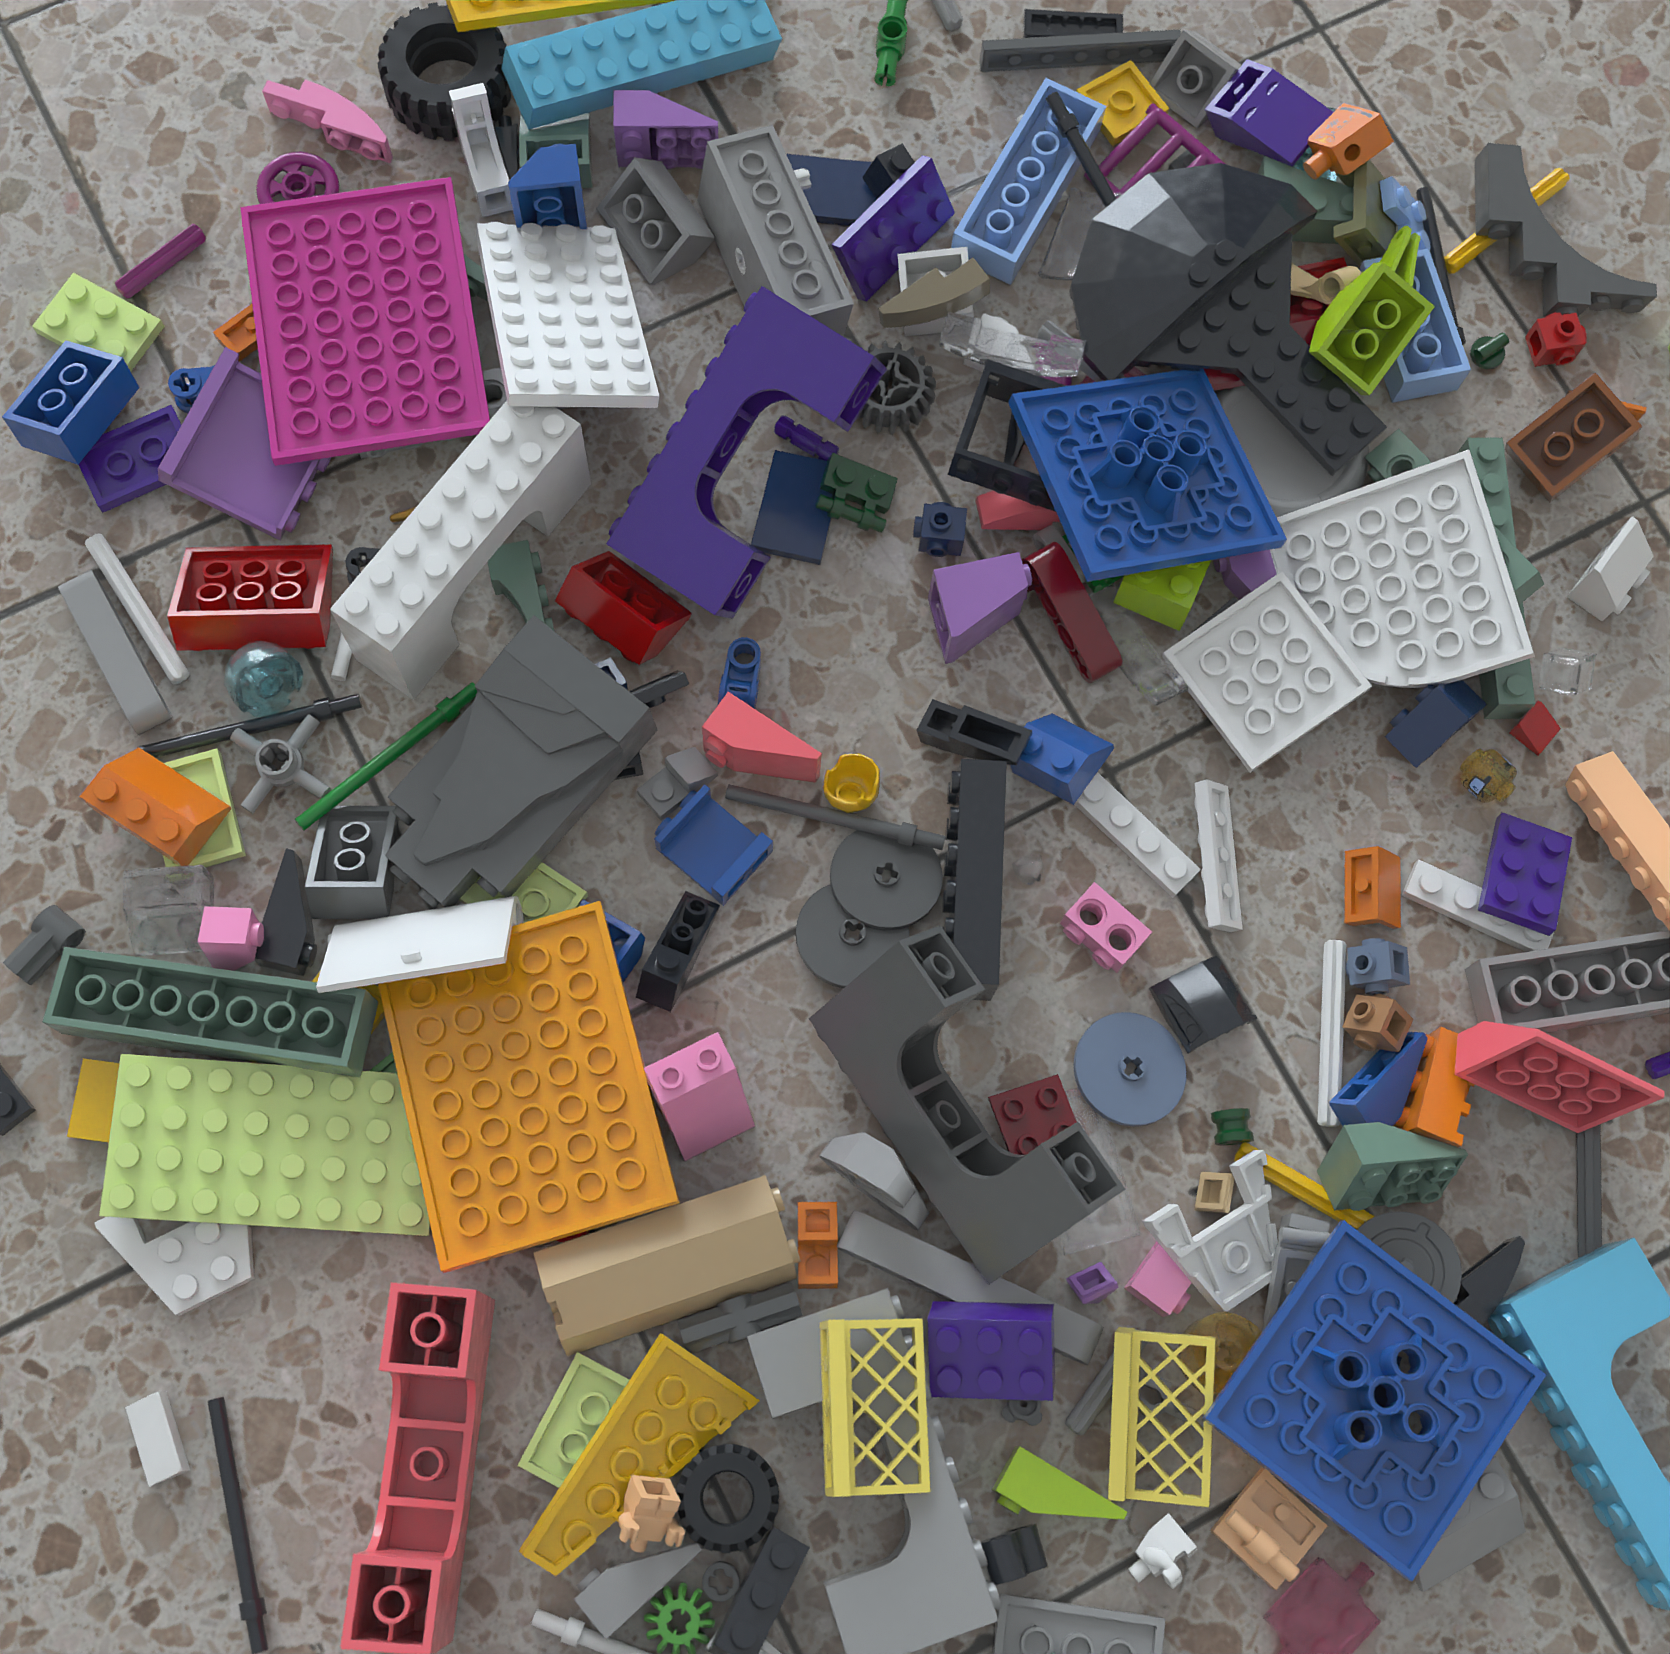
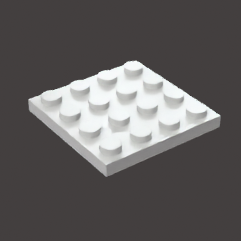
M1282 571L1166 650L1162 655V658L1250 773L1369 691L1372 687Z

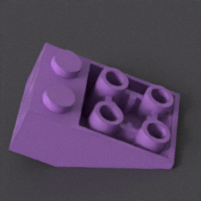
M614 90L613 127L618 167H628L636 157L661 161L666 169L675 167L703 169L707 141L719 139L718 121L649 90Z

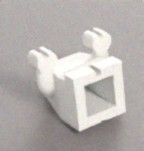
M1168 1513L1148 1531L1135 1551L1140 1559L1128 1570L1138 1583L1150 1573L1155 1578L1162 1574L1166 1583L1171 1589H1174L1182 1582L1181 1570L1176 1566V1561L1184 1555L1189 1559L1197 1552V1546Z

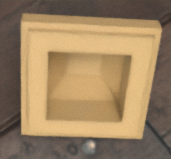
M1201 1172L1194 1210L1198 1212L1229 1214L1234 1185L1233 1174Z

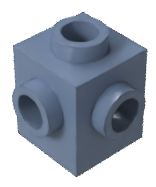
M1371 938L1363 940L1362 946L1347 948L1346 974L1351 986L1364 989L1367 995H1384L1389 993V988L1410 985L1407 947L1385 941L1384 939Z

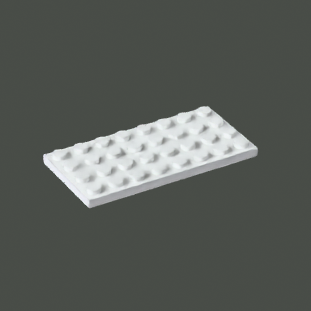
M501 222L477 223V243L508 406L658 408L659 392L615 228L598 225L587 227V229H580V227L568 224L543 226L542 228L535 223H526L521 228H517L516 225L503 224Z

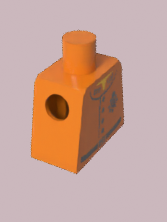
M1343 103L1308 138V145L1313 156L1303 163V167L1306 173L1314 180L1318 179L1327 170L1341 175H1348L1394 141L1380 113Z

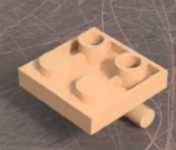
M1260 1468L1210 1531L1268 1586L1277 1590L1285 1579L1290 1582L1297 1576L1300 1569L1296 1565L1327 1528V1525L1268 1470Z

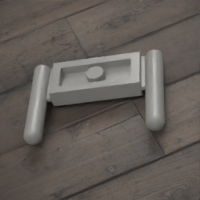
M1280 1227L1278 1235L1279 1244L1276 1245L1263 1318L1265 1322L1261 1333L1331 1233Z

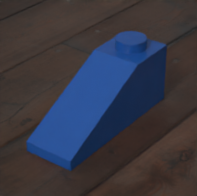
M1408 1032L1399 1052L1379 1049L1332 1098L1329 1105L1342 1126L1374 1122L1393 1126L1399 1120L1428 1039L1424 1032Z

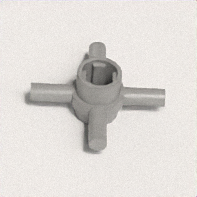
M308 714L287 742L280 739H270L262 743L240 728L234 730L230 740L255 756L257 769L261 776L241 803L244 809L253 814L273 786L285 787L297 783L320 799L331 791L329 786L304 771V759L300 752L301 748L320 724L318 720ZM275 758L281 762L285 761L284 765L281 766V770L277 771V768L271 765Z

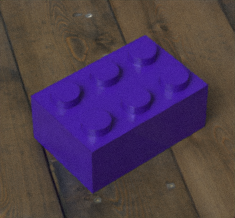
M933 1301L928 1315L929 1390L931 1397L1053 1401L1055 1388L1054 1304Z

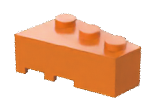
M1439 1027L1429 1035L1426 1034L1428 1039L1402 1115L1394 1126L1455 1147L1462 1146L1464 1135L1457 1133L1461 1115L1464 1117L1469 1115L1471 1104L1465 1101L1470 1086L1474 1087L1475 1084L1455 1075L1458 1033L1444 1027Z

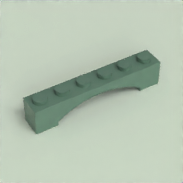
M528 540L501 545L487 562L495 595L503 594L519 611L525 623L535 615L555 632L552 617H544L543 607L549 606L545 584L538 585L536 574L543 573L538 551L531 553Z

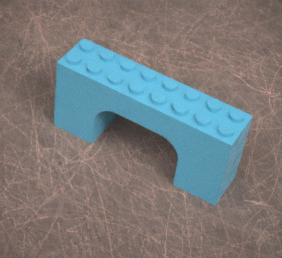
M1630 1238L1604 1244L1593 1252L1579 1257L1502 1298L1497 1308L1487 1320L1495 1336L1503 1339L1508 1346L1547 1374L1531 1398L1532 1403L1540 1413H1545L1553 1427L1550 1429V1433L1554 1442L1562 1451L1567 1452L1574 1464L1571 1470L1575 1479L1582 1488L1588 1489L1595 1502L1593 1510L1597 1518L1605 1527H1609L1617 1541L1614 1543L1616 1552L1627 1566H1631L1639 1580L1636 1582L1639 1593L1649 1605L1670 1611V1482L1664 1477L1613 1387L1611 1379V1364L1619 1346L1632 1336L1670 1317L1669 1295L1636 1239Z

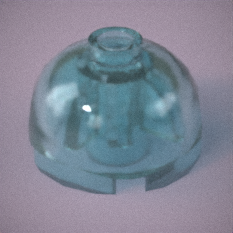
M264 641L248 643L239 648L230 657L224 674V685L232 701L244 713L250 712L254 717L275 714L284 709L291 702L286 697L292 694L294 688L299 692L303 681V670L294 656L280 645Z

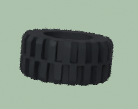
M437 2L429 3L428 8L421 10L418 6L409 11V16L404 17L402 15L393 23L394 29L389 28L383 36L384 43H381L379 46V62L377 63L386 100L397 120L402 124L406 123L407 129L416 134L422 131L426 138L436 140L437 137H443L444 141H455L454 137L459 136L452 112L453 107L449 91L483 83L487 93L492 120L497 122L498 118L504 114L503 108H506L511 100V89L502 71L505 47L507 45L499 28L491 27L458 32L447 4L446 6H438ZM457 60L474 67L464 78L449 84H432L419 78L426 68L440 61Z

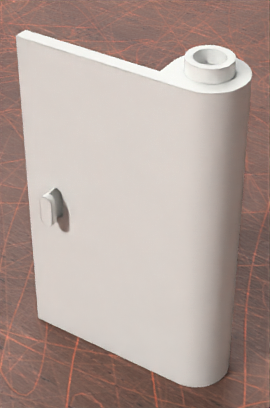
M517 896L335 925L332 934L328 935V948L316 989L318 993L504 964L507 959L512 926L524 923L521 903Z

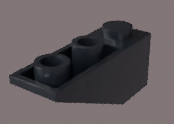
M685 891L642 968L635 998L666 1011H672L718 913L719 904Z

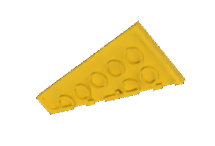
M660 1333L522 1544L519 1552L546 1571L557 1576L596 1542V1538L614 1522L617 1521L619 1523V1516L624 1513V1497L631 1475L670 1479L689 1463L705 1444L717 1434L721 1435L732 1426L731 1422L746 1409H752L760 1400Z

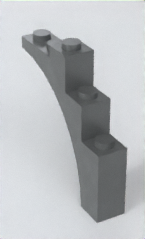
M1486 144L1474 159L1476 235L1489 236V238L1496 240L1509 237V276H1522L1525 280L1542 278L1543 316L1546 317L1553 313H1562V315L1577 313V316H1580L1588 307L1593 311L1621 309L1624 313H1637L1642 311L1657 297V284L1631 280L1609 272L1581 256L1558 235L1545 219L1532 196L1524 172L1521 145Z

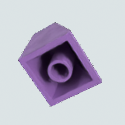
M1019 552L933 570L928 602L945 664L954 662L1020 614L1023 602L1027 600L1028 586L1032 585V577L1028 564H1022Z

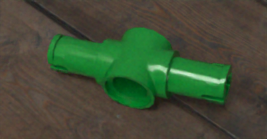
M887 0L886 13L882 16L877 26L876 57L878 58L874 80L880 86H883L884 77H887L886 87L893 86L896 82L897 64L904 55L906 48L907 20L905 19L908 0Z

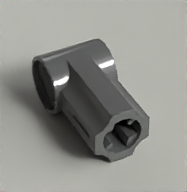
M57 905L49 906L38 914L31 925L32 932L3 963L27 984L32 985L62 955L64 947L76 948L82 942L86 931Z

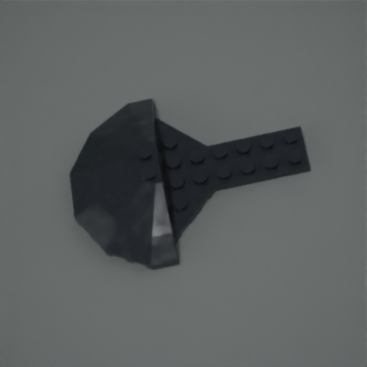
M1223 163L1148 173L1091 220L1069 293L1076 315L1075 323L1077 330H1079L1083 361L1102 381L1120 379L1135 366L1150 367V365L1171 366V369L1200 371L1201 368L1221 370V373L1235 374L1331 476L1378 438L1387 428L1341 378L1309 353L1310 346L1290 326L1292 236L1313 220L1318 212L1292 184Z

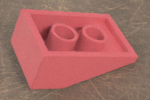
M727 692L702 726L705 756L720 768L726 765L737 772L815 783L820 777L821 752L730 692Z

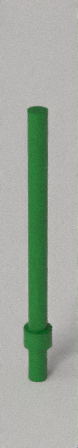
M471 682L452 698L446 697L435 705L436 710L295 818L296 823L305 831L445 721L447 723L453 721L461 714L459 710L475 699L477 694L475 684Z

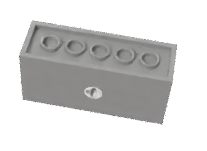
M773 125L707 141L697 201L711 232L715 236V242L743 305L745 306L747 299L753 292L758 293L761 286L841 336H844L854 303L804 195L803 190L811 188L809 171L804 168L793 170Z

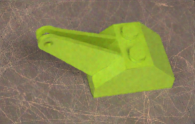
M1408 225L1403 226L1393 236L1380 262L1373 263L1336 295L1317 321L1309 353L1360 395H1370L1435 307L1413 288L1418 246L1421 237L1417 233L1411 235L1412 229Z

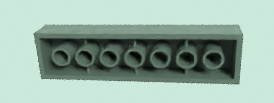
M64 947L42 1022L59 1033L263 1064L288 1065L360 1078L378 1001L366 989L348 988L318 993L316 989L317 982Z

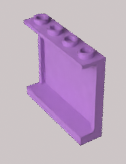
M225 347L158 467V481L281 540L285 531L293 532L301 515L296 512L302 500L308 503L317 485L312 480L318 470L321 472L326 470L331 457L274 465L271 457L261 374L239 363V354Z

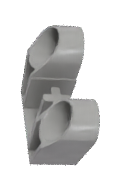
M865 1132L832 1138L819 1155L827 1165L853 1186L911 1228L919 1230L930 1214L913 1180L904 1169L894 1149Z

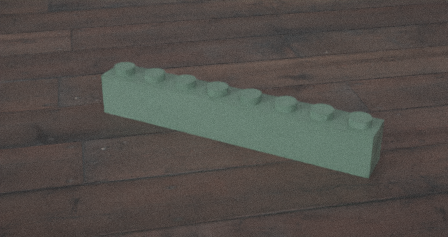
M1467 438L1457 453L1470 450L1493 525L1516 547L1503 438ZM1522 602L1519 605L1525 623L1524 607ZM1530 658L1479 674L1482 700L1487 703L1483 708L1484 719H1520L1535 705Z

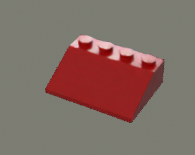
M332 544L186 547L167 615L176 651L311 649L326 647L331 620Z

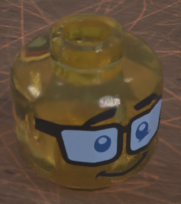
M1481 748L1477 749L1460 766L1462 771L1460 777L1461 784L1482 803H1489L1495 799L1502 802L1516 789L1513 781L1516 778L1517 769L1495 749L1485 751Z

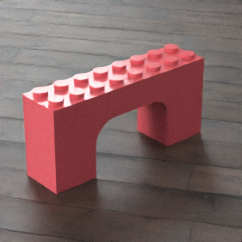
M391 1282L379 1371L388 1372L392 1377V1407L375 1527L370 1544L365 1551L353 1554L340 1649L397 1654H434L453 1642L495 1299L476 1289Z

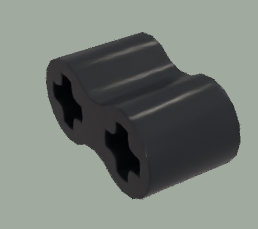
M1036 1524L1015 1528L980 1542L987 1560L986 1568L990 1582H993L994 1585L1023 1578L1029 1573L1048 1566Z

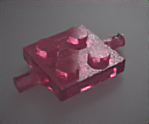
M1317 1557L1263 1616L1267 1623L1277 1632L1279 1640L1284 1646L1277 1654H1352L1381 1623L1365 1605L1361 1594L1358 1592L1375 1575L1370 1570V1567L1361 1561L1347 1578L1339 1576L1324 1559Z

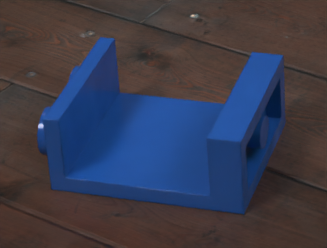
M704 784L698 792L692 790L687 794L680 804L682 809L673 819L667 817L661 822L655 831L656 837L654 840L656 849L724 906L773 852V841L763 832L758 836L752 833L711 798V790Z

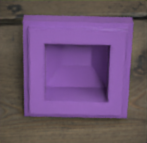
M1102 1262L1066 1278L1067 1283L1083 1304L1100 1303L1119 1288L1118 1283Z

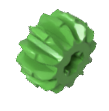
M681 1582L678 1588V1597H674L672 1588L669 1585L663 1587V1594L667 1600L666 1604L655 1596L650 1599V1604L659 1610L660 1613H645V1622L658 1623L657 1627L650 1629L646 1633V1637L650 1640L660 1634L662 1635L663 1639L656 1648L658 1653H662L665 1650L668 1642L674 1644L672 1654L681 1653V1644H685L688 1654H696L697 1650L692 1640L693 1638L697 1639L701 1644H708L710 1638L699 1627L714 1628L715 1620L712 1618H701V1614L709 1612L713 1608L711 1601L705 1602L699 1607L697 1606L696 1602L703 1593L702 1589L697 1588L691 1599L686 1597L687 1583ZM682 1609L681 1615L684 1611L689 1613L691 1619L686 1623V1631L678 1632V1626H676L675 1630L670 1627L669 1622L674 1616L673 1610Z

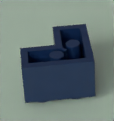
M1463 680L1447 684L1441 683L1438 686L1428 685L1415 697L1419 704L1411 712L1404 708L1389 722L1394 728L1385 737L1417 768L1473 719L1487 703Z

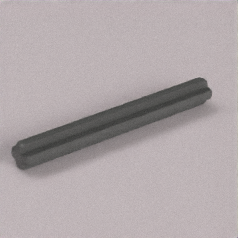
M1601 1124L1576 1133L1578 1258L1602 1247Z

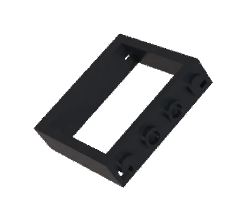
M987 359L947 475L993 490L999 494H1005L1032 505L1055 511L1040 475L968 451V447L986 396L1008 403L1011 395L1014 393L1064 387L1066 385ZM989 375L998 377L999 381L990 379Z

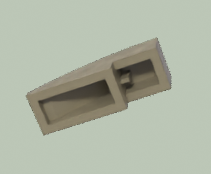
M974 258L968 260L945 278L935 267L878 308L880 323L884 328L906 327L927 323L954 314L990 294V278Z

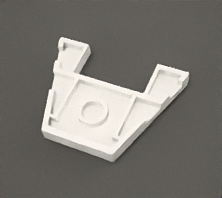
M1253 1150L1229 1165L1244 1204L1195 1236H1191L1179 1205L1168 1204L1142 1221L1146 1229L1216 1312L1226 1313L1270 1283L1278 1240L1275 1223H1270L1268 1201L1272 1199L1270 1185L1265 1184L1263 1165H1267L1264 1150Z
M105 1217L95 1222V1226L175 1315L180 1316L255 1279L252 1234L249 1225L189 1222L147 1242L138 1219Z

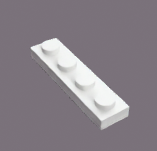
M1098 772L1074 804L1172 898L1201 870Z
M1206 779L1195 783L1196 797L1194 800L1199 825L1198 843L1202 856L1203 868L1201 870V877L1205 887V915L1209 928L1234 932L1243 930L1229 790L1226 785Z
M1421 860L1414 863L1401 896L1524 952L1548 949L1554 932L1547 936L1478 911L1481 887Z

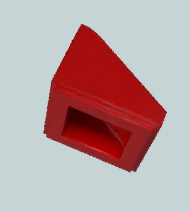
M1537 700L1535 705L1518 721L1509 733L1538 756L1561 728L1545 705Z

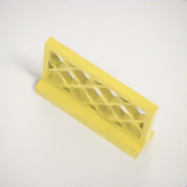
M923 1318L843 1319L820 1322L825 1496L844 1497L929 1493L930 1471ZM889 1328L882 1336L875 1330ZM897 1328H912L913 1346L902 1357L886 1340ZM850 1329H865L877 1341L863 1358L851 1348ZM881 1346L898 1362L884 1379L867 1364ZM912 1356L914 1368L907 1362ZM851 1357L858 1363L852 1371ZM902 1367L914 1378L915 1388L905 1400L888 1385ZM862 1368L879 1384L864 1402L852 1391V1379ZM883 1389L900 1405L886 1422H883L868 1407ZM914 1399H915V1410L910 1406V1403H911ZM853 1401L859 1406V1408L854 1413ZM904 1410L916 1421V1433L907 1444L890 1428ZM863 1412L880 1427L866 1445L854 1435L853 1423ZM885 1433L902 1449L887 1467L870 1451ZM916 1443L917 1454L911 1449ZM854 1444L861 1450L856 1457L854 1456ZM906 1454L918 1465L919 1484H903L892 1473L893 1469ZM866 1455L882 1473L871 1486H856L855 1467ZM888 1477L895 1485H881V1483Z
M1118 1327L1115 1331L1108 1500L1125 1502L1126 1499L1210 1507L1213 1427L1204 1421L1203 1428L1196 1419L1203 1413L1205 1415L1214 1402L1216 1337L1135 1330V1328ZM1141 1341L1158 1342L1169 1356L1152 1370L1141 1357ZM1167 1343L1181 1345L1175 1351H1173ZM1188 1345L1207 1346L1206 1363L1195 1373L1178 1356ZM1172 1359L1189 1377L1173 1393L1157 1376V1373ZM1140 1366H1141V1367L1146 1371V1373L1148 1374V1375H1146L1141 1381H1140ZM1206 1371L1204 1386L1198 1377ZM1151 1378L1167 1396L1152 1411L1139 1398L1140 1388ZM1192 1382L1205 1395L1204 1406L1193 1415L1176 1397ZM1171 1401L1187 1419L1172 1434L1155 1417ZM1140 1408L1146 1416L1138 1423ZM1149 1420L1166 1438L1150 1453L1138 1441V1430ZM1191 1424L1203 1437V1447L1192 1457L1175 1440ZM1169 1443L1186 1461L1170 1476L1153 1458ZM1137 1450H1138V1451L1143 1455V1457H1144L1138 1464H1137ZM1203 1455L1201 1470L1195 1461ZM1149 1462L1164 1481L1154 1490L1136 1489V1472ZM1190 1466L1202 1480L1201 1495L1184 1494L1173 1480ZM1169 1486L1174 1491V1493L1164 1492L1162 1490L1165 1487Z

